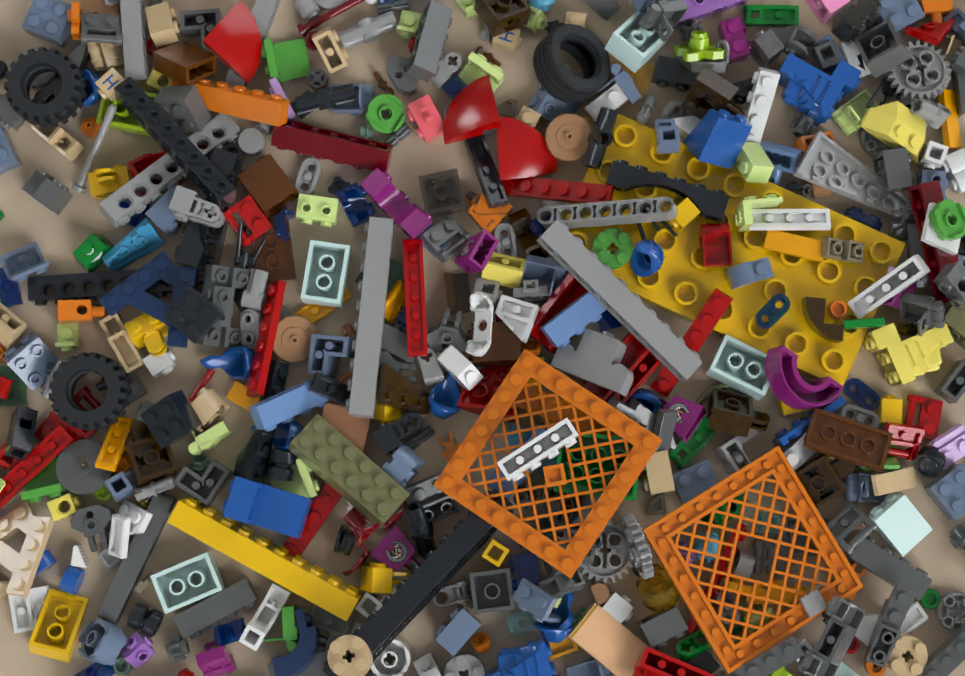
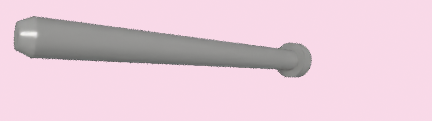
M114 104L109 105L79 179L71 187L79 193H85L87 189L84 186L88 178L87 173H90L117 109Z

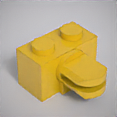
M124 164L114 165L112 169L96 168L93 169V172L87 173L91 196L95 200L107 198L132 179L129 168L124 166Z
M146 313L124 323L130 340L138 350L146 346L147 351L154 357L162 356L167 351V345L164 337L168 335L169 326Z
M368 562V566L361 567L360 589L370 593H391L392 584L398 585L402 581L392 579V576L409 577V572L393 571L390 567H386L384 563Z

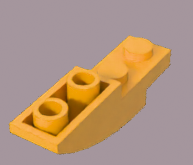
M732 578V581L728 582L727 588L737 590L739 579ZM774 579L772 584L782 587L783 581ZM743 580L741 592L751 594L753 583L752 586L744 584L745 580ZM757 584L755 595L765 597L766 589H764V585ZM793 584V587L786 586V588L795 590L796 584ZM800 585V592L809 593V591L805 590L806 586ZM771 587L769 599L779 601L781 590ZM785 591L783 602H793L794 593ZM743 596V601L749 602L750 597ZM754 598L753 603L763 604L764 600Z

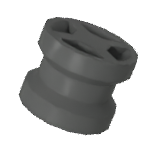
M316 68L308 74L309 85L314 91L327 88L329 82L325 71Z

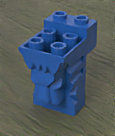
M789 53L778 69L780 73L778 83L784 87L781 94L782 102L796 107L799 112L811 117L814 120V126L818 127L821 123L825 124L835 110L833 107H835L837 102L844 98L847 93L851 94L857 88L861 81L858 77L862 71L840 60L833 68L832 73L828 75Z
M238 476L231 480L228 491H230L229 498L225 499L222 506L224 517L257 525L294 538H301L313 499Z
M543 637L527 641V645L501 648L497 654V668L485 671V676L560 675L556 674L553 661L549 662L548 656H552L549 642H545Z

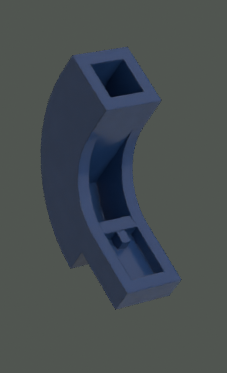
M303 608L294 610L300 632L296 648L285 656L272 659L276 676H298L309 667L316 656L319 646V631L316 626L309 627L312 624L309 612L306 613Z

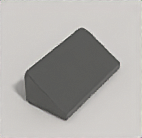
M658 409L653 434L661 438L662 442L656 451L670 450L678 415L677 410Z

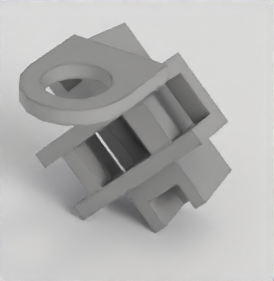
M718 40L715 44V48H720L721 44L724 45V59L691 62L692 72H699L700 74L707 67L715 73H725L730 56L728 42L726 40Z
M538 279L523 280V287L514 288L513 298L525 302H540L549 299L547 286H539Z

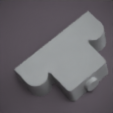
M586 329L578 348L576 349L570 344L563 348L559 346L550 365L559 371L625 397L634 379L633 372L620 364L627 346L613 338L614 335L606 331H602L601 334L591 329Z

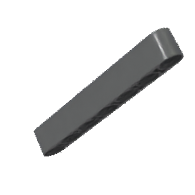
M166 492L153 496L146 510L153 514L145 532L134 535L128 548L127 558L122 560L99 608L97 617L117 625L172 512L177 497Z

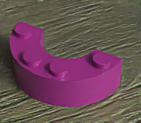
M376 168L360 185L387 217L394 219V224L410 239L414 240L431 224L432 217L425 210L422 212L415 203L411 205L408 202L409 197L402 190L399 192L392 184V177L386 171L381 172Z
M782 345L768 349L765 360L767 380L775 396L787 406L799 410L815 408L831 403L840 394L843 386L829 376L815 379L811 384H807L801 378L797 369L798 355Z

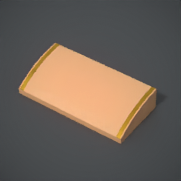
M593 603L588 607L568 635L572 641L615 676H632L636 661L642 649L647 646L597 603Z

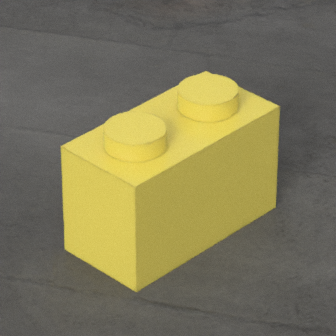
M493 252L482 271L481 278L500 282V286L507 288H520L526 259Z

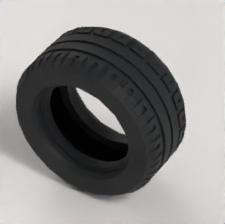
M563 24L551 31L536 46L533 65L539 83L548 94L562 102L577 104L588 100L606 85L610 76V58L608 52L604 49L605 46L602 41L589 29L574 24ZM560 49L570 53L579 62L583 69L584 79L573 75L566 68L560 56Z

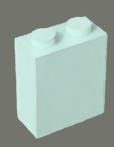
M898 491L889 493L880 505L875 506L868 515L878 526L877 531L892 550L901 556L906 555L933 530L905 494Z

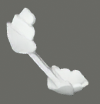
M477 291L470 295L469 300L471 304L470 310L475 312L473 340L467 341L466 352L476 357H482L488 351L492 341L494 305L489 295ZM482 320L487 322V328L484 331H481L479 328Z

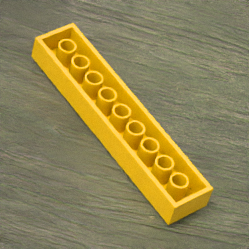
M193 496L178 501L167 523L347 622L352 616L355 607L363 596L359 587L343 583V579L335 574L330 576L324 572L325 569L316 564L312 566L301 555L297 554L296 557L289 555L290 550L286 549V547L274 545L271 543L272 540L270 538L254 534L252 528L236 524L237 520L218 514L219 510L212 506L207 508Z

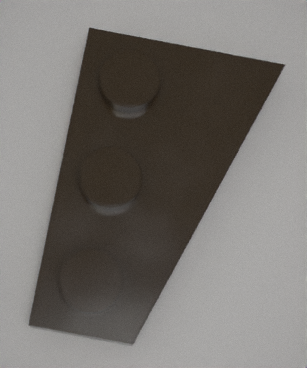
M380 364L376 404L422 415L429 414V393L387 364Z

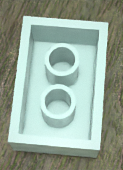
M637 11L612 34L604 48L634 73L667 42H663L655 30L651 31V29L640 27L639 23L646 12ZM667 28L661 29L663 35L666 34Z
M310 240L300 297L303 303L342 308L352 252L350 245Z
M726 334L720 340L705 375L748 396H752V398L758 401L765 396L769 387L765 370L766 353Z
M211 551L150 576L165 614L226 589Z

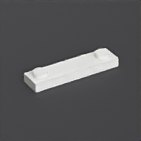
M752 209L753 225L749 227V230H830L829 209Z

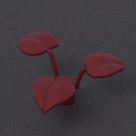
M406 500L402 509L383 525L384 531L393 526L403 515L407 505ZM355 507L343 519L351 526L350 530L358 540L355 546H361L363 553L351 570L342 572L345 577L353 574L365 563L371 552L367 551L364 542L382 523L379 521L374 525L365 527L367 524L365 520H370Z

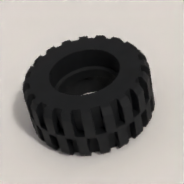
M39 47L38 51L32 48L27 50L28 54L25 56L21 53L17 56L19 60L16 63L13 61L10 64L12 69L10 72L7 71L5 75L8 79V82H4V89L7 91L5 96L10 102L11 108L24 120L43 128H47L48 125L52 128L58 127L59 122L63 124L68 123L70 116L75 118L78 115L76 110L78 108L82 109L84 105L81 100L86 99L87 92L84 90L87 87L86 81L83 79L84 75L78 66L66 54L60 53L57 49L53 48L47 50L45 47ZM57 72L62 78V88L59 95L53 101L46 104L34 103L30 99L29 93L33 80L42 73Z
M82 352L78 356L72 355L68 357V362H62L59 365L61 369L58 372L54 371L52 377H55L54 382L49 383V388L52 389V393L49 394V400L54 403L51 405L53 411L58 412V417L62 421L67 422L66 424L82 430H103L108 428V425L117 423V418L119 416L123 417L126 413L124 409L126 406L129 407L131 402L128 400L129 395H132V389L129 388L131 381L129 377H126L125 369L119 366V363L115 360L94 352ZM97 373L107 383L106 399L95 410H83L76 404L74 398L75 386L84 375Z

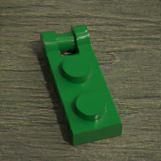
M798 5L743 6V13H745L743 22L746 27H791L799 25ZM753 13H758V18H753Z
M704 416L686 444L680 441L676 445L675 450L671 449L668 452L669 459H673L680 470L717 433L707 428V416ZM681 449L687 454L684 458L678 454Z

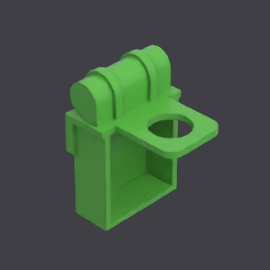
M297 605L281 607L283 637L266 638L264 642L286 640L289 651L292 652L296 648L300 637L294 611L298 609Z

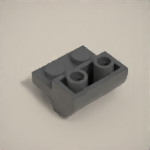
M442 471L406 486L407 492L410 493L411 501H418L422 504L427 520L432 522L459 512L455 500L434 486Z

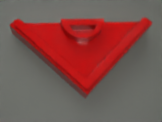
M951 18L948 22L942 23L937 21L924 23L920 27L914 28L907 26L904 34L938 46L953 27L955 19Z

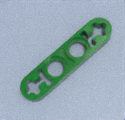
M740 615L739 622L744 623V618ZM738 624V626L732 630V635L740 633L743 629V625ZM698 630L677 643L675 654L680 660L687 661L709 650L711 647L708 641L704 645L697 643V638H705L702 631Z

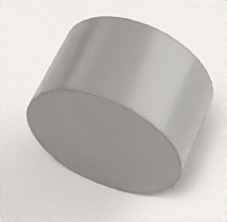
M248 128L239 135V146L246 155L258 156L264 151L266 141L259 130Z
M740 550L734 561L731 574L749 578L755 563V556Z

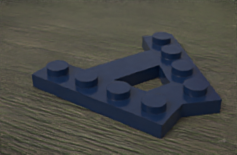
M162 251L98 301L111 317L128 304L169 326L167 336L168 347L187 348L188 338L163 316L189 286H195L196 268L175 266L165 252ZM159 280L167 282L173 286L171 305L145 291Z

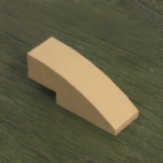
M27 120L23 122L71 162L85 148L59 126L52 128L48 125L47 128H43L39 125H33Z
M119 312L113 317L109 315L98 321L127 374L145 364L140 351L130 340Z
M914 466L894 469V471H884L871 476L875 496L918 486Z

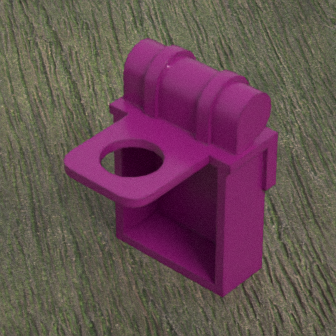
M223 639L206 643L204 646L205 652L195 655L197 665L203 671L204 676H219L231 673V671L237 669L233 655L227 651ZM219 645V647L211 649L212 646Z

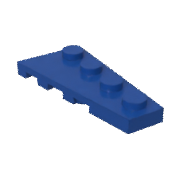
M839 396L820 409L832 413L845 404L846 401L842 396ZM813 409L808 412L809 416L805 419L800 417L792 422L793 427L786 431L784 428L775 434L776 438L772 440L774 445L779 447L785 446L789 443L788 440H792L804 433L803 430L808 428Z

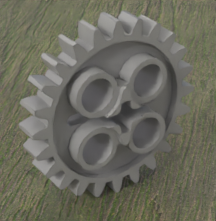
M917 40L916 44L913 45L909 41L906 48L911 58L903 63L908 64L910 67H906L901 63L885 73L889 75L887 81H893L890 88H897L895 94L902 92V99L909 96L910 102L913 98H924L929 101L930 96L936 99L937 95H941L944 89L947 88V82L951 79L949 75L952 69L948 68L950 62H944L947 55L941 56L942 49L935 51V45L928 47L927 42L924 45H920V41ZM927 76L933 77L934 80L929 79ZM908 80L915 82V84L909 83Z
M633 514L623 515L621 517L622 536L626 548L629 549L628 553L633 566L638 570L642 579L651 578L654 576L652 553L648 543L645 542L646 538L640 524L636 522Z
M612 518L599 535L598 544L595 546L594 555L598 557L599 564L593 567L588 563H581L578 567L583 568L581 571L582 575L588 573L587 580L594 576L595 583H598L600 578H602L603 584L607 583V578L613 583L615 582L614 576L622 579L621 572L628 574L629 572L626 567H633L629 562L631 560L628 553L629 549L626 548L623 540V529L619 528L620 522L613 525ZM602 533H605L604 547L608 549V553H605V569L602 567L603 553L599 552V549L603 548ZM611 535H615L618 538L616 546H612L609 543ZM612 555H616L619 559L617 566H612L609 562Z

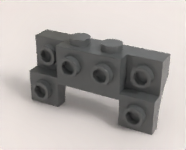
M206 264L204 285L201 293L219 307L224 314L197 344L227 348L241 346V328L230 327L235 288L247 289L250 269Z
M545 517L538 519L540 530L552 528L551 523ZM535 520L528 523V525L537 530ZM552 531L542 533L554 542ZM518 543L520 549L525 548V547H523L522 545H520V544ZM541 559L549 578L538 582L537 585L556 599L563 598L565 594L581 590L586 585L579 568L570 579Z
M834 595L833 599H830L825 613L831 616L826 624L814 652L806 651L799 660L797 670L809 676H835L867 611Z

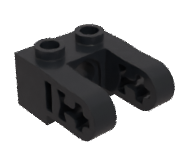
M409 413L389 424L384 422L374 428L376 431L372 434L384 455L387 456L403 444L401 441L420 431L423 427V420L417 413ZM411 418H413L414 420L418 419L419 421L416 422L417 426H408L407 430L409 431L406 433L404 427L401 426V424L404 423V425L407 426L411 423Z

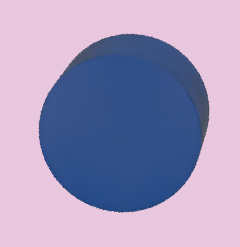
M49 549L44 550L35 576L43 573L57 562Z
M69 565L62 576L59 589L76 595L84 580L85 570Z

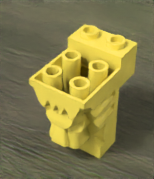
M894 323L867 333L862 346L869 354L877 351V361L880 366L884 367L886 372L885 379L893 388L915 380V376L939 370L940 364H942L939 349L954 342L945 323L943 328L934 327L926 330L922 336L917 334L901 341Z

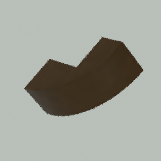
M524 208L508 215L511 226L526 257L527 254L543 258L549 257L547 251L536 241L540 236L527 209Z
M815 297L802 298V312L809 327L818 336L834 343L842 342L844 325L824 323L826 299Z

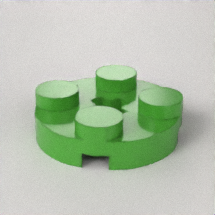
M377 95L367 104L365 120L378 133L388 134L397 131L405 120L404 106L394 95ZM388 109L389 118L385 117L383 119L381 111Z
M947 199L938 202L933 210L929 212L928 217L938 239L952 241L965 235V209L960 203H954L953 200Z
M610 228L598 234L593 242L592 251L598 256V260L603 265L605 264L611 269H618L631 258L633 244L627 233L619 229ZM611 244H615V247H618V251H615L614 254H610V250H607V247Z

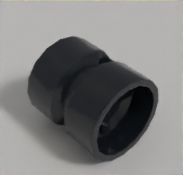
M271 449L269 460L272 462V465L268 466L266 477L292 482L294 474L292 466L295 465L297 457L292 452Z
M137 602L129 615L126 625L135 630L142 629L143 634L154 637L165 614L156 609L149 610L148 605Z

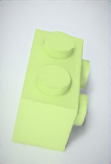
M745 142L735 161V165L744 180L749 183H767L774 169V165L760 143Z
M299 193L296 218L300 220L301 224L312 225V222L320 223L321 227L331 228L332 225L337 226L340 201L335 198Z

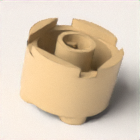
M206 387L197 393V398L193 402H190L203 423L196 428L201 434L205 432L204 430L210 429L223 421L227 415L225 410L227 408L230 410L231 408L214 389H207Z
M901 632L886 666L900 676L920 675L927 664V647L918 638Z
M344 635L330 644L327 660L331 670L337 676H365L371 668L373 655L363 639L355 635ZM351 653L355 657L349 663L346 658Z

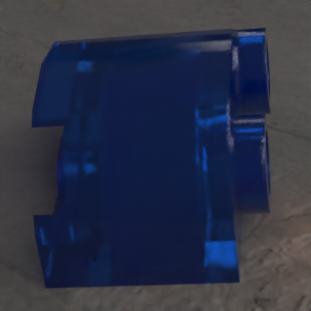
M357 182L335 192L353 228L368 221L369 217H374L373 214L377 213L372 202L367 203L365 199L367 193Z

